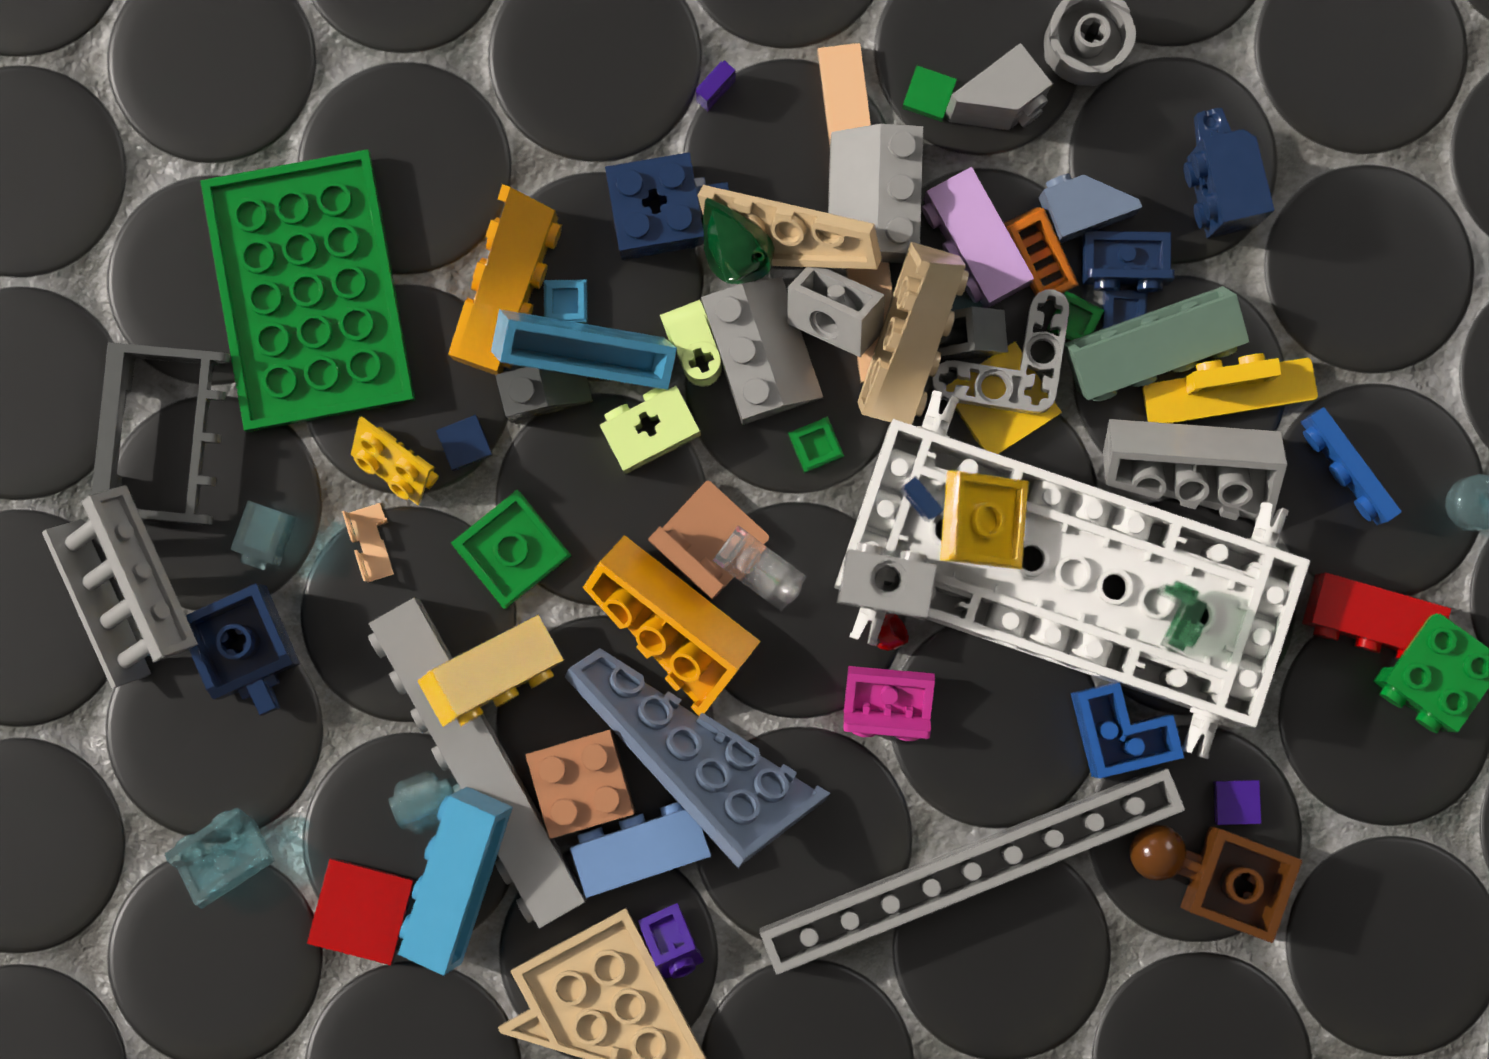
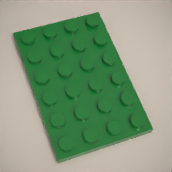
M368 149L200 180L244 431L252 432L415 401L370 151Z

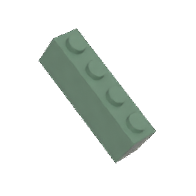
M1222 286L1064 343V348L1077 391L1087 400L1103 401L1114 397L1118 389L1126 386L1140 387L1151 384L1157 380V375L1171 370L1173 372L1190 370L1196 367L1197 361L1210 356L1214 358L1229 356L1237 351V346L1248 343L1249 338L1237 294Z

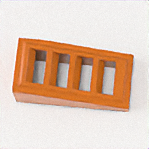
M1033 208L1004 223L1034 277L1030 287L1035 296L1039 292L1051 289L1064 293L1079 285L1044 208ZM1035 224L1038 231L1021 239L1019 232ZM1041 240L1044 241L1045 247L1028 254L1027 247ZM1050 255L1052 256L1054 262L1038 270L1035 269L1034 263ZM1058 270L1063 277L1045 286L1042 285L1040 279Z

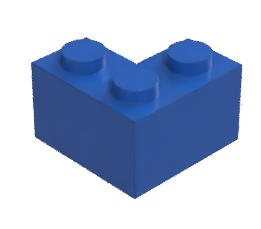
M1109 683L1070 693L1091 777L1100 779L1184 758L1174 715H1160L1130 723L1120 683Z

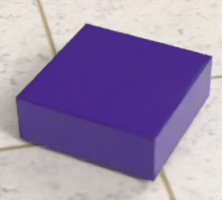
M725 60L721 61L696 88L697 103L707 112L736 81V70Z
M1259 780L1213 781L1216 825L1261 824Z

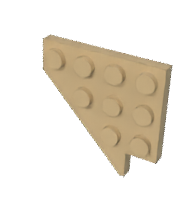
M627 907L511 970L530 1009L499 1025L498 1029L501 1034L583 1059H707L666 980L656 968L649 948Z

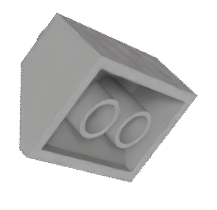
M875 124L831 132L828 213L873 223L882 256L881 262L903 264L910 242L920 244L923 126Z
M782 277L741 283L701 297L702 306L707 315L712 336L719 351L720 360L742 425L823 398L801 330L788 324V292Z

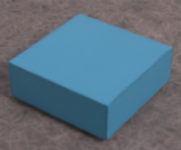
M544 280V317L588 324L587 280Z

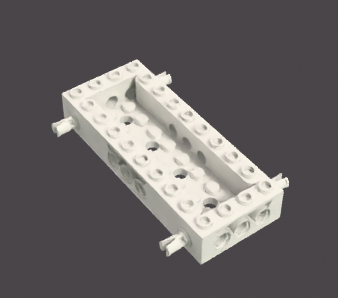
M932 391V397L922 427H916L895 419L891 421L847 550H856L858 543H865L884 547L883 555L900 558L901 551L928 555L926 563L937 566L927 620L1111 683H1120L1123 687L1190 709L1193 717L1182 746V751L1192 753L1199 739L1198 757L1208 759L1219 722L1223 723L1226 721L1240 727L1256 728L1310 563L1308 559L1281 551L1280 548L1276 547L1285 518L1289 513L1287 509H1278L1270 523L1273 504L1262 502L1251 539L1243 538L951 439L946 435L959 399L951 396L943 413L939 414L942 394L940 391ZM947 471H962L1029 481L1024 547L1032 546L1041 552L1043 557L1041 567L1037 571H1027L1024 568L1007 569L940 560L942 541L936 536L935 527L937 522L944 518V511L929 523L928 521L925 522L902 495L901 488L916 476L944 509ZM844 557V560H843V563H842V566H841L839 575H838V577H837V580H836V583H835V586H834V588L839 589V590H840V584H841V578H842V573H843V567H844L845 557ZM881 568L875 575V583L881 591L893 592L899 585V576L891 568ZM1108 575H1118L1125 582L1126 591L1118 600L1108 598L1103 592L1102 584ZM1193 603H1200L1208 610L1209 620L1202 628L1192 627L1186 619V611ZM860 608L853 631L849 637L858 640L867 622L870 621L867 643L876 646L886 612Z

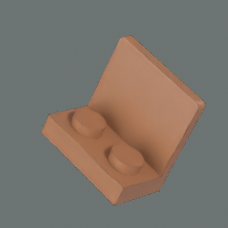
M706 481L663 528L659 526L648 540L713 600L769 540V535L712 482Z

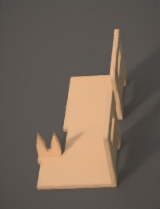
M381 503L350 513L342 511L351 542L360 541L363 553H359L358 550H354L363 581L372 582L394 575L384 540H381L377 526L388 523Z

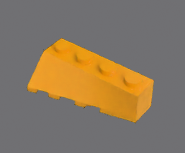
M503 184L498 196V200L505 203L501 218L496 217L495 220L490 221L486 234L488 238L486 249L490 253L488 259L482 257L477 262L471 289L477 292L474 299L467 298L465 300L448 353L454 361L494 375L503 373L505 367L511 369L513 364L500 362L491 352L499 309L532 314L533 305L528 303L533 287L540 289L543 284L548 265L542 262L547 249H554L556 247L562 225L557 223L558 217L554 209Z
M625 535L599 562L583 586V589L620 629L628 628L636 637L638 643L636 648L647 659L653 656L666 670L668 675L665 677V680L674 690L678 691L682 688L693 700L694 703L691 708L698 716L701 713L705 714L761 642Z

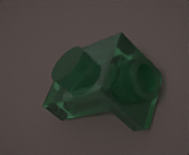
M1175 581L1173 586L1169 584L1160 585L1157 591L1158 595L1179 605L1160 645L1175 653L1184 652L1186 646L1193 648L1203 631L1204 624L1200 623L1199 620L1207 603L1197 599L1200 593L1198 590L1182 582Z

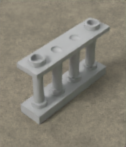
M127 485L92 494L84 499L82 504L90 519L85 524L80 519L46 529L42 532L112 689L151 675L144 659L147 656L151 655L153 662L190 650L198 644ZM95 537H98L107 557V560L101 563L92 543ZM113 576L116 577L125 597L120 603L109 580ZM132 615L143 637L138 642L127 621V618Z

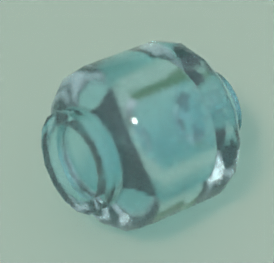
M1477 474L1466 477L1451 486L1446 495L1445 507L1448 517L1454 525L1465 531L1472 532L1489 529V475Z
M425 771L398 782L394 787V796L389 798V803L400 829L408 828L413 834H421L439 826L441 822L437 819L439 807L445 797L453 794L454 790L448 778L440 781L432 771Z

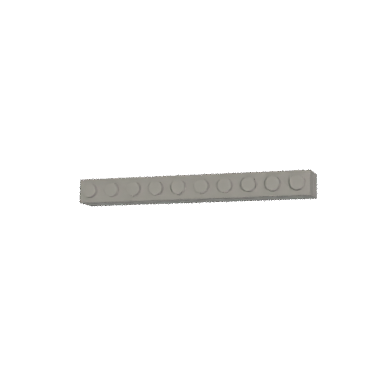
M1157 768L761 927L760 935L777 975L1184 811L1185 808L1169 769Z

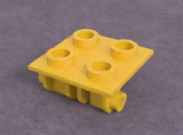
M361 416L358 420L351 456L354 457L356 464L363 471L369 474L375 473L386 481L391 491L401 499H410L416 505H419L422 501L425 487L430 489L439 478V475L433 472L435 467L419 455L415 457L414 451L411 449L407 451L403 448L404 444L402 442L397 443V439L382 427H375Z

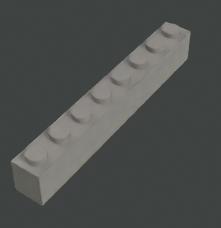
M412 598L368 623L373 631L368 636L371 645L380 658L387 656L394 668V671L389 673L394 686L401 696L408 693L415 706V709L410 711L413 720L422 733L429 731L437 745L431 749L437 763L443 771L450 768L458 783L453 786L454 793L469 787L513 807L498 851L500 860L496 861L495 865L507 885L513 882L520 893L521 898L517 899L516 902L526 921L530 923L535 920L538 927L541 928L584 903L588 898H586L581 885L555 839H549L546 825L485 714L463 726H460L458 721L455 720L442 727L417 682L430 670L453 659L420 599Z

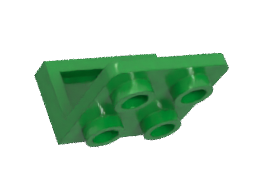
M1432 614L1425 621L1395 666L1382 667L1373 682L1383 688L1380 695L1398 708L1406 705L1418 713L1415 720L1426 729L1436 734L1440 730L1458 732L1489 689V648L1443 615Z

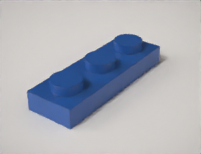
M1325 407L1313 412L1301 421V424L1306 429L1303 431L1306 441L1316 452L1322 451L1331 463L1329 466L1330 473L1341 486L1345 487L1347 485L1357 498L1354 501L1357 510L1367 521L1373 520L1376 525L1386 523L1402 512Z

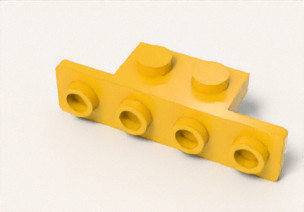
M1264 353L1239 357L1238 365L1223 367L1222 360L1197 364V371L1192 372L1185 378L1155 382L1142 387L1148 422L1172 424L1313 401L1317 399L1318 392L1312 360L1310 358L1279 362V358L1265 360Z

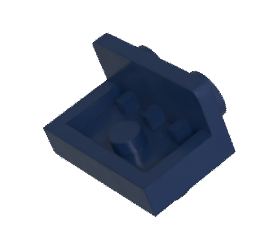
M1084 232L1083 285H1094V290L1100 292L1119 291L1120 285H1137V291L1152 293L1163 291V286H1168L1175 279V270H1171V232Z

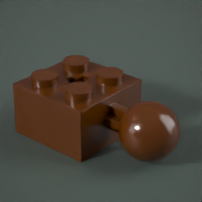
M1151 825L1143 828L1135 835L1130 846L1131 862L1134 868L1145 878L1162 881L1179 874L1190 879L1180 908L1270 943L1274 942L1303 861L1209 826L1200 854L1187 850L1181 836L1172 828L1164 825ZM1242 875V879L1248 882V887L1246 890L1238 889L1235 894L1234 880Z

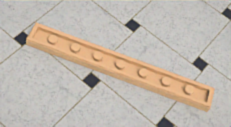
M860 43L818 48L829 144L831 132L871 125ZM880 262L878 269L846 268L847 278L885 294L884 323L893 296L889 262ZM878 338L861 357L857 356L860 383L865 381Z

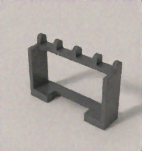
M108 342L92 494L121 487L122 476L117 474L125 393L126 391H132L135 358L201 364L185 513L137 510L142 521L198 526L212 525L213 516L199 514L201 486L216 487L217 485L216 477L202 476L205 443L221 444L222 437L220 434L206 433L210 400L225 401L226 392L211 390L212 374L215 365L219 366V364L229 363L230 354Z

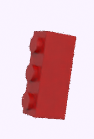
M1325 572L1315 575L1302 624L1315 627L1313 635L1325 639L1339 641L1340 635L1356 639L1354 646L1367 651L1380 653L1382 647L1398 651L1396 658L1399 659L1430 615L1441 614L1449 619L1452 608Z

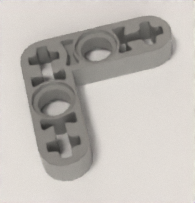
M1051 289L1039 292L1033 298L1028 313L1020 370L955 360L945 361L939 365L936 375L932 377L933 391L942 392L941 399L949 401L951 396L959 399L958 403L1026 414L1046 412L1054 403L1057 395L1069 316V303L1066 297L1061 292ZM1046 300H1053L1054 308L1061 310V314L1053 316L1050 324V331L1059 330L1058 336L1047 331L1033 332V326L1039 329L1043 327L1044 313L1037 311V306H1044ZM1037 341L1049 342L1055 350L1054 359L1046 364L1036 362L1031 356V346ZM1027 368L1039 373L1052 372V379L1045 375L1042 378L1041 391L1048 393V399H1041L1038 405L1031 404V397L1024 395V390H1031L1035 381V374H1026ZM949 370L957 371L956 377L958 379L970 381V372L978 373L979 375L974 384L975 397L966 395L969 386L956 385L953 392L946 391V384L939 382V376L945 377ZM989 376L1000 377L1006 385L1005 394L998 399L987 398L981 390L982 381Z

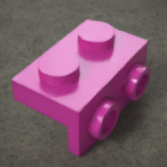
M848 666L843 730L852 732L860 737H873L877 734L895 736L904 741H916L919 738L929 739L931 734L930 719L935 674Z

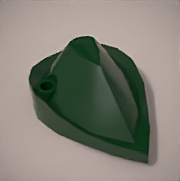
M706 198L703 213L704 251L708 265L719 279L729 284L754 282L767 275L772 267L775 250L771 238L759 226L710 198Z

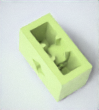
M677 386L668 390L654 388L643 395L645 402L631 409L627 404H624L604 415L607 421L600 424V427L625 475L701 436L700 430ZM644 417H648L651 422L659 419L660 423L655 426L656 434L649 437L646 431L637 433V430L642 427L641 419Z

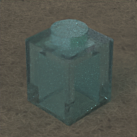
M247 501L230 550L242 553L240 562L265 570L267 562L280 566L296 517Z

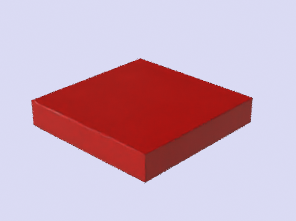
M330 858L307 944L392 965L400 939V929L405 920L415 879Z

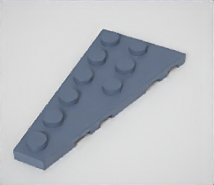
M601 648L571 666L565 675L569 683L738 868L821 805L830 794L818 785L813 789L795 777L797 772L785 764L780 768L762 757L758 747L704 713L697 716L681 706L680 702L682 699L669 691L664 695L646 684L642 674Z

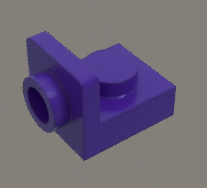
M678 903L638 920L654 964L665 979L687 976L695 970L696 965L704 962Z

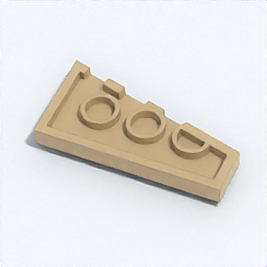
M703 185L698 193L702 213H704L706 198H710L759 226L771 238L775 247L772 266L878 269L882 260L873 223Z

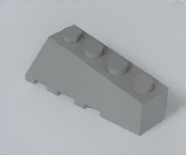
M1109 419L1103 449L1105 480L1108 486L1159 499L1162 495L1178 499L1180 505L1196 510L1197 506L1200 505L1218 510L1221 517L1237 520L1240 516L1255 520V524L1262 502L1273 504L1271 523L1287 467L1281 431Z

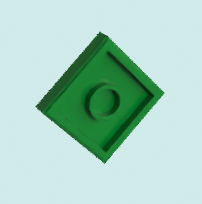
M518 489L451 542L504 610L508 609L572 557Z

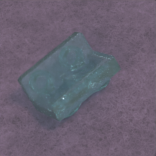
M239 808L220 813L213 819L211 824L195 834L183 837L176 843L174 848L164 854L167 862L178 869L194 904L201 909L275 862L255 820Z

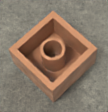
M612 729L525 754L549 839L635 814V806Z

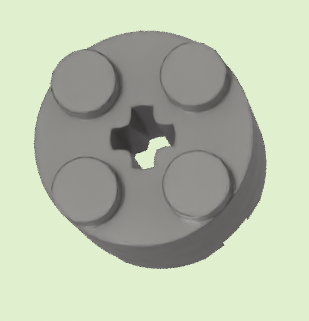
M1063 0L1056 8L1046 29L1044 56L1047 64L1064 80L1082 86H1099L1113 77L1124 64L1136 39V27L1124 0ZM1087 32L1095 35L1092 43L1084 39Z

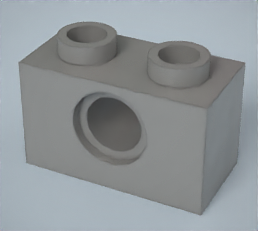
M806 267L788 286V324L861 357L880 335L884 318L885 294L829 269Z
M858 543L856 550L848 549L846 551L838 604L920 619L927 618L937 566L926 563L928 555L901 551L900 558L883 555L884 547L865 543ZM891 568L896 571L899 576V585L895 591L883 592L877 587L875 575L879 569Z

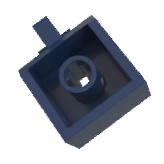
M1214 108L1197 113L1194 117L1196 147L1187 157L1188 162L1184 163V175L1188 187H1194L1198 203L1194 204V215L1198 227L1205 229L1207 239L1256 228L1275 211L1257 137L1244 129L1231 131L1222 108Z
M690 152L605 166L617 241L622 260L695 248L704 244V231L701 220L703 213L698 193L706 183L705 177L694 178ZM728 182L706 185L730 191ZM659 199L660 204H663L660 207V213L652 214V210L649 207L651 200Z
M254 584L185 615L198 643L189 651L204 686L213 700H222L239 692L242 699L252 698L261 716L280 708L272 688L280 684L277 675L301 663L267 586ZM236 633L246 636L247 641L242 644L243 651L232 648V643L237 641Z

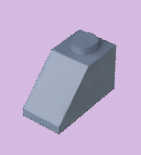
M1069 173L1046 182L1047 188L1042 191L1038 198L1042 208L1045 209L1060 244L1083 236L1085 231H1096L1136 216L1142 208L1138 198L1086 175L1072 179Z

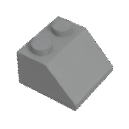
M1020 43L953 93L944 116L951 123L1010 130L1017 123L1025 127L1042 114L1043 110L1041 108L1048 102L1046 96L1052 86V82Z

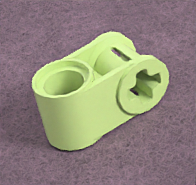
M697 300L661 314L660 318L668 339L677 347L676 353L687 379L694 385L701 387L710 386L715 383L722 371L720 354L713 339L712 330L701 301ZM703 356L705 361H710L708 363L709 370L701 373L698 367H694L696 366L695 358Z

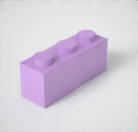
M972 167L926 191L923 199L926 205L922 206L923 214L932 229L939 227L946 240V242L942 243L944 251L959 255L965 263V270L969 272L965 289L974 303L980 301L983 308H989L1031 284L1034 280L1032 273Z

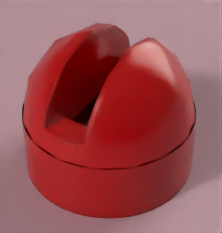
M889 613L885 616L878 636L880 643L877 647L881 650L891 651L908 643V631L896 614Z

